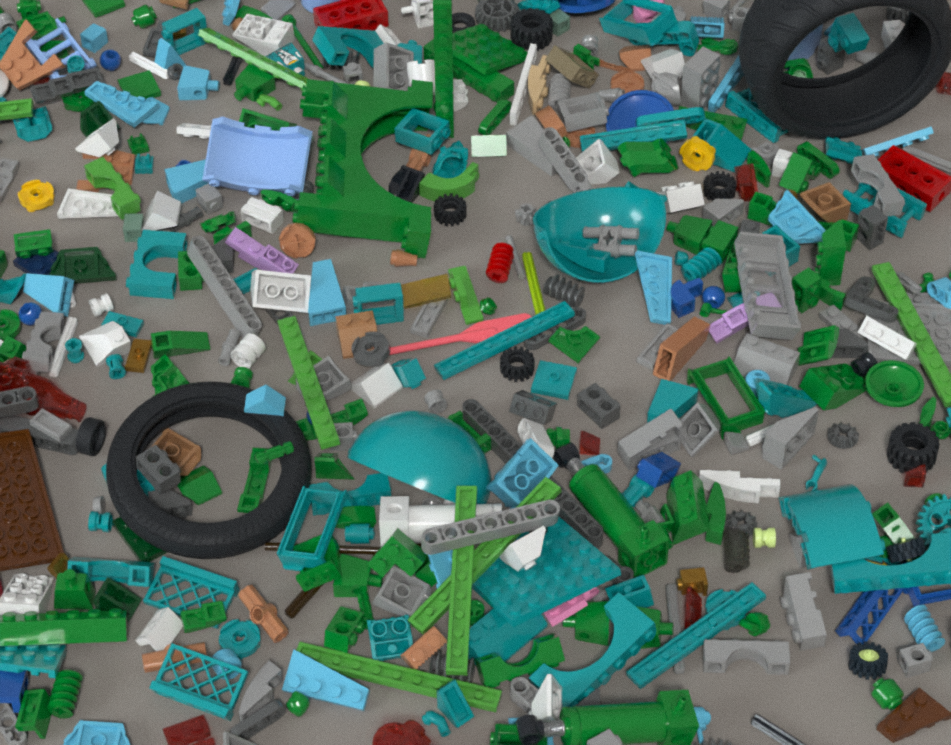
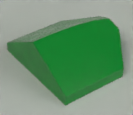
M204 465L192 470L188 476H180L181 482L177 485L182 495L194 501L196 505L203 504L222 494V490L212 471Z

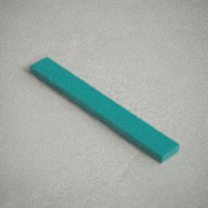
M563 301L434 364V368L440 377L445 380L574 317L575 312L566 301Z
M751 582L626 671V676L639 689H642L702 646L704 640H710L766 600V594Z

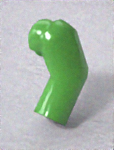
M265 94L259 95V98L256 100L261 106H264L267 102L276 111H279L283 106L275 97Z

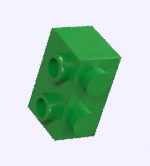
M718 220L715 226H711L708 237L703 239L701 248L709 247L714 249L720 255L723 263L729 253L731 243L735 242L738 237L739 227Z
M809 267L792 278L795 304L798 306V311L801 314L810 308H814L819 302L822 278Z

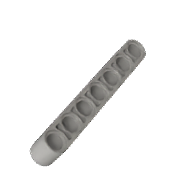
M194 236L187 251L194 266L235 328L241 333V337L244 338L248 333L258 336L262 327L260 319L209 242L202 236Z
M545 500L429 528L422 534L421 549L424 553L433 555L536 530L543 525L544 527H549L557 523L560 505L554 500ZM452 535L454 538H448L447 536ZM428 540H433V541H435V542H434V543H429V542H427V541H428Z

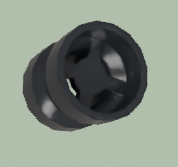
M866 352L860 359L852 361L851 367L858 376L863 378L867 375L869 369L877 364V361L871 353Z

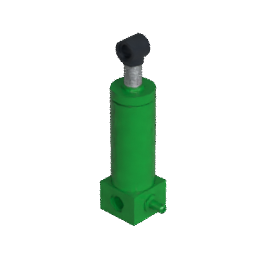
M572 442L555 449L553 455L555 462L560 468L565 467L573 475L569 484L570 491L586 511L602 526L603 532L618 549L619 564L631 568L634 578L646 575L666 565L668 562L669 538L654 520L646 523L597 464L584 466L580 461L579 451Z
M687 689L660 691L656 701L563 707L559 720L542 721L541 719L537 720V717L534 715H524L517 719L516 727L520 742L523 745H534L544 737L556 736L561 737L563 745H587L588 740L608 729L614 735L619 736L623 745L642 743L691 745L699 728V723L689 690Z

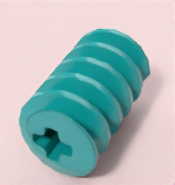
M704 248L682 265L681 272L686 282L697 278H705L707 274H710L712 270H715L717 266L722 264V260L714 249Z

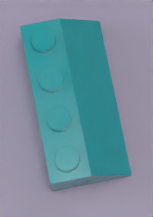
M492 609L470 628L468 659L471 660L472 657L475 659L496 653L506 662L547 628L548 624L543 615L540 614L512 627L499 613Z

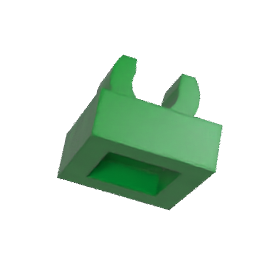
M139 133V137L135 138L132 135L127 140L132 154L137 155L150 152L148 143L142 133Z

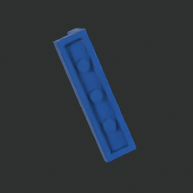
M894 589L895 591L891 596L888 595V590L863 591L835 632L839 637L850 635L856 644L861 642L864 645V641L869 640L903 589ZM879 598H883L882 610H878ZM869 612H873L872 624H868ZM859 627H863L862 638L856 633Z

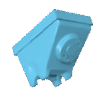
M530 438L496 473L495 479L487 485L486 489L492 491L505 503V507H517L545 477L549 479L559 465Z

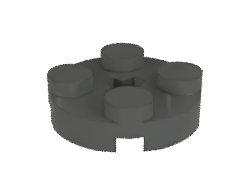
M371 331L365 333V336L361 338L357 337L352 344L351 350L357 364L381 366L389 356L390 345L385 335L380 332ZM371 347H374V350H372V351H368V350H367V349H371Z

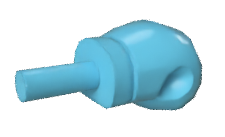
M694 707L699 723L697 730L699 744H702L704 741L702 731L706 730V725L710 723L711 715L703 707Z

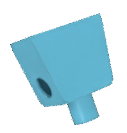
M184 65L177 87L179 100H205L208 97L209 90L219 91L220 82L211 80L209 70Z

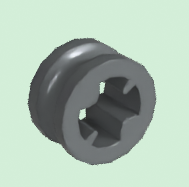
M175 63L168 67V76L172 80L180 79L183 66Z

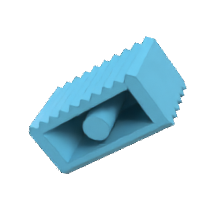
M690 17V22L695 25L698 37L724 38L725 23L723 17Z

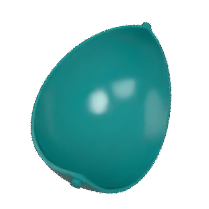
M605 187L572 193L545 204L534 214L533 226L535 237L548 261L564 274L588 282L603 283L619 280L638 270L635 256L611 257L609 268L605 273H600L569 260L552 247L553 242L560 235L597 244L599 238H584V227H600L603 224L605 226L621 225L623 228H639V239H623L621 241L622 245H636L637 251L654 254L665 230V202H667L666 195L637 187Z
M415 410L388 414L368 425L358 435L348 451L347 458L451 502L456 503V486H477V504H486L488 501L490 490H487L486 487L492 482L491 470L482 448L464 428L443 416Z

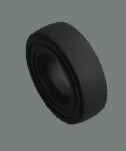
M463 12L452 14L453 33L475 26V20L471 15ZM457 23H464L467 26L463 28H458L454 25Z

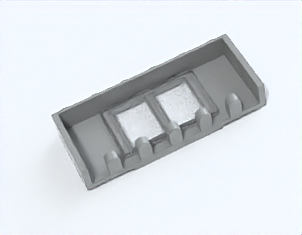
M740 232L734 245L750 334L764 338L793 340L801 329V322L798 319V306L795 304V291L792 288V276L789 273V260L786 258V245L783 242V237L779 235Z

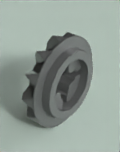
M841 421L840 424L834 423L829 428L827 437L833 446L848 449L857 444L859 433L856 427H851L850 423L847 425L843 424ZM840 432H842L843 434L847 433V436H840Z
M734 510L732 514L727 515L725 520L726 530L738 538H746L753 535V529L757 528L758 524L756 517L752 516L750 512L746 513L743 510L740 512ZM745 520V524H741L737 527L738 522Z

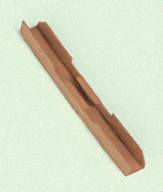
M600 60L601 67L618 72L627 71L626 73H631L633 69Z

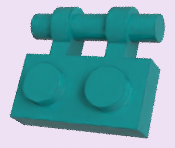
M826 137L825 139L826 155L833 159L838 158L853 164L854 157L862 156L861 146L855 145L854 142H844L837 137Z

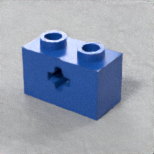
M660 452L639 462L637 467L639 470L636 477L657 488L671 482L673 477H676L681 463Z

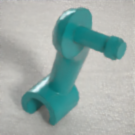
M813 455L812 459L819 464L811 480L806 482V490L811 486L814 487L812 491L818 490L817 482L827 466L826 458L821 460L816 455Z

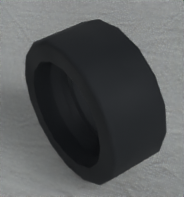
M91 417L83 420L76 437V449L79 453L93 457L100 452L106 437L105 422Z

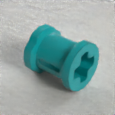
M77 338L67 340L65 348L68 351V361L71 363L81 362L84 359V352L81 351V340Z
M112 354L106 358V365L110 369L109 377L111 379H121L126 375V370L122 366L123 358L119 354Z

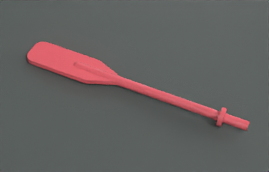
M522 313L477 322L456 335L390 347L389 355L459 341L479 343L531 318V316Z

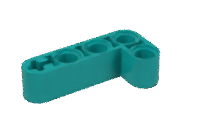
M677 21L663 33L664 38L655 44H679L682 54L690 57L696 52L699 37L696 27L692 22ZM649 22V23H636V24L643 25V26H647V25L650 24L651 22ZM629 39L633 45H649Z

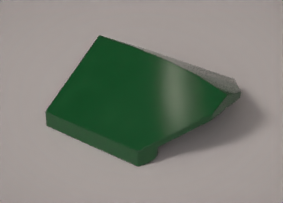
M97 101L80 112V130L87 138L91 133L113 119V117L102 103Z
M107 577L93 602L95 608L101 611H109L113 608L127 610V622H129L142 599Z

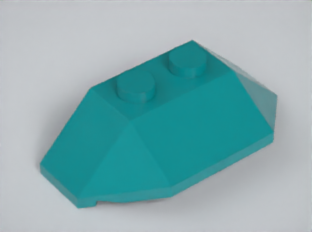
M760 378L754 380L758 400L764 407L765 412L771 416L790 417L817 405L802 389L798 390L789 385Z

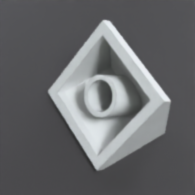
M669 49L641 60L652 81L654 79V76H652L654 71L659 74L668 72L678 75L679 79L683 78L685 63L681 51Z
M157 191L146 209L142 232L143 230H159L177 226L182 205L181 201Z
M389 363L374 366L351 383V390L374 409L403 388Z

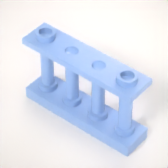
M58 18L55 19L57 29L38 40L30 39L25 43L26 47L41 65L53 54H57L71 46L75 52L61 60L65 66L68 59L74 55L83 58L85 70L97 66L92 57L89 58L71 36L67 25L61 23ZM60 34L66 39L47 52H41L40 46ZM59 69L53 71V74L49 75L48 77L51 80L55 78L65 77L66 75L60 76L58 74Z

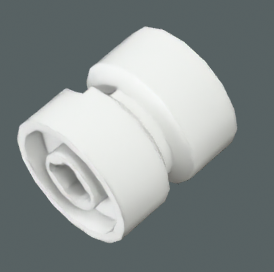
M248 333L231 352V359L237 366L250 369L256 362V359L265 351L266 346L258 336Z

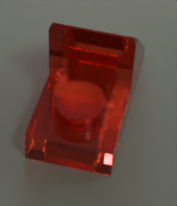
M753 163L734 167L737 180L736 192L744 202L750 201L755 192H758Z

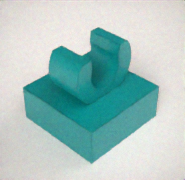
M137 154L135 174H153L154 156H150V154L140 156V154Z

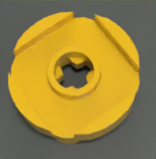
M697 136L686 140L680 148L683 163L693 171H706L715 161V148Z
M40 180L28 181L21 186L20 192L18 191L19 202L28 212H35L54 204V189L47 181L46 183H42Z

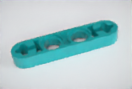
M694 107L643 115L636 119L637 127L679 120H685V124L698 123L705 119V112L702 107Z

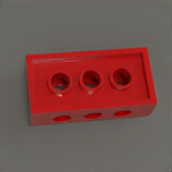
M340 0L313 8L316 28L318 26L374 31L380 24L385 27L389 26L388 10L382 0Z
M895 145L890 147L878 159L893 184L900 190L927 203L926 210L929 212L951 192L950 175Z

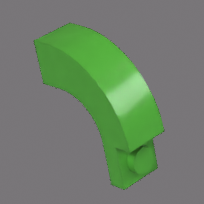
M472 162L462 174L454 178H441L429 172L419 183L420 196L431 201H435L439 196L444 197L443 194L450 196V193H453V196L459 195V198H466L475 191V182H477L480 176L479 164Z

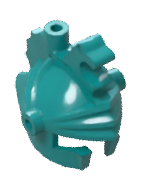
M460 140L452 143L448 148L446 146L441 147L437 161L432 168L433 174L441 178H454L462 174L468 163V149L463 147Z

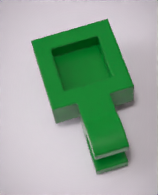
M580 44L574 46L573 53L593 70L594 64L600 66V59L593 57L590 50Z

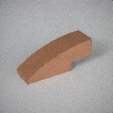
M547 106L534 113L543 129L552 127L557 130L562 138L568 135L564 124L551 106Z

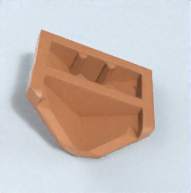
M648 45L625 46L619 51V56L627 68L633 69V72L646 71L641 60L651 56V49Z

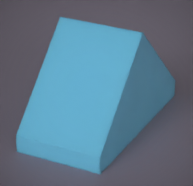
M162 38L158 40L154 61L163 69H168V67L175 63H179L183 67L186 65L171 44Z
M264 385L246 394L244 412L284 416L286 397L268 385Z

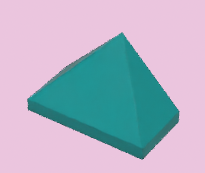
M452 680L437 690V708L456 728H459L475 717L456 680Z

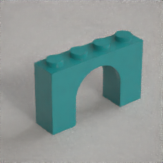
M318 26L312 39L329 65L344 66L350 52L347 47H350L360 52L370 66L374 68V49L384 44L376 31Z
M143 230L141 237H138V249L134 251V263L130 265V277L126 279V288H129L130 296L174 299L177 289L176 273L156 272L149 270L146 266L157 258H178V251H187L186 233Z

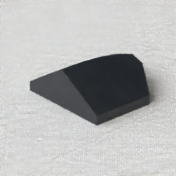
M402 165L401 169L391 179L389 192L405 201L413 203L420 195L419 183L424 178L425 173Z

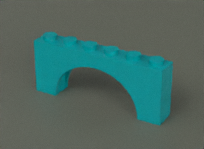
M951 532L931 534L929 549L918 559L906 564L879 565L864 559L829 565L834 594L951 584Z
M619 592L604 605L606 616L614 625V635L608 650L597 662L584 669L568 672L552 669L543 663L529 677L530 683L539 690L547 674H552L562 686V708L576 706L595 689L607 684L611 676L616 671L621 670L625 666L626 661L631 656L637 655L641 647L646 642H650L656 635L655 622Z

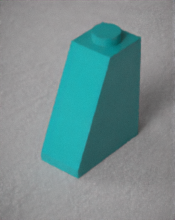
M661 379L648 411L647 423L669 409H672L679 419L697 403L699 389Z

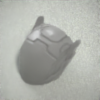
M654 71L652 73L654 79L651 84V91L662 95L672 106L681 105L679 76L668 72L659 74Z

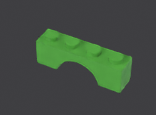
M101 157L84 165L86 178L94 188H109L115 191L111 196L112 208L121 220L124 219L125 214H135L140 211L139 203H141L139 195L137 193L134 194L129 183L123 181L119 172L116 173L111 162H107L104 157Z

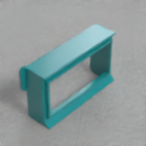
M623 0L603 18H599L605 33L643 42L650 46H654L664 38L663 33L677 22L671 5L651 0ZM632 5L661 13L647 26L624 21L632 13Z
M302 487L276 553L285 570L302 571L304 567L314 568L326 563L324 555L343 506H351L354 503L347 490L340 492ZM311 501L333 503L315 553L292 551Z

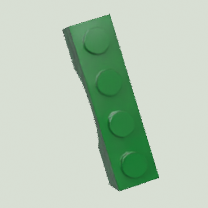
M552 633L533 639L530 653L519 662H504L496 653L478 657L474 660L480 682L486 687L494 688L499 686L500 682L512 681L514 678L527 673L532 675L543 663L550 668L560 665V662L565 661L559 636Z

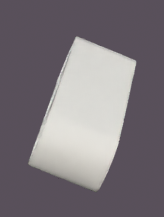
M523 418L517 429L522 443L524 444L527 439L531 438L552 458L554 446L543 425Z

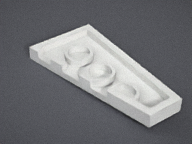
M69 188L57 212L58 219L116 217L118 215L112 208L111 194Z

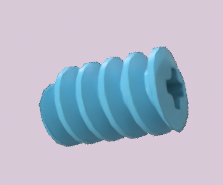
M918 605L907 612L904 621L908 625L917 644L924 643L927 650L931 652L943 647L945 639L941 638L942 634L938 631V626L934 624V619L930 618L931 614L927 611L926 605Z

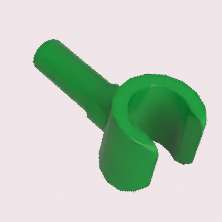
M704 303L699 315L708 317L710 313L723 314L727 311L712 308L711 304Z

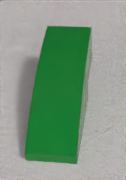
M715 481L706 505L710 530L706 532L705 541L721 545L724 536L726 507L720 484Z

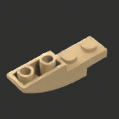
M546 55L542 56L538 66L531 65L529 70L528 103L533 115L539 109H542L544 97L546 98L549 88L546 87L547 74L551 72L552 65L545 60Z

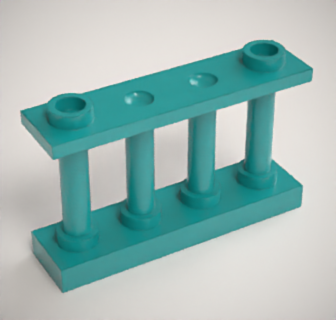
M859 183V189L854 193L846 189L843 192V196L851 203L850 210L858 215L864 208L874 205L878 192L876 188L866 183ZM897 188L905 200V205L902 209V212L905 214L900 219L896 216H888L886 230L903 238L908 224L907 221L911 217L920 221L924 216L927 203ZM865 192L874 196L869 202L861 198Z

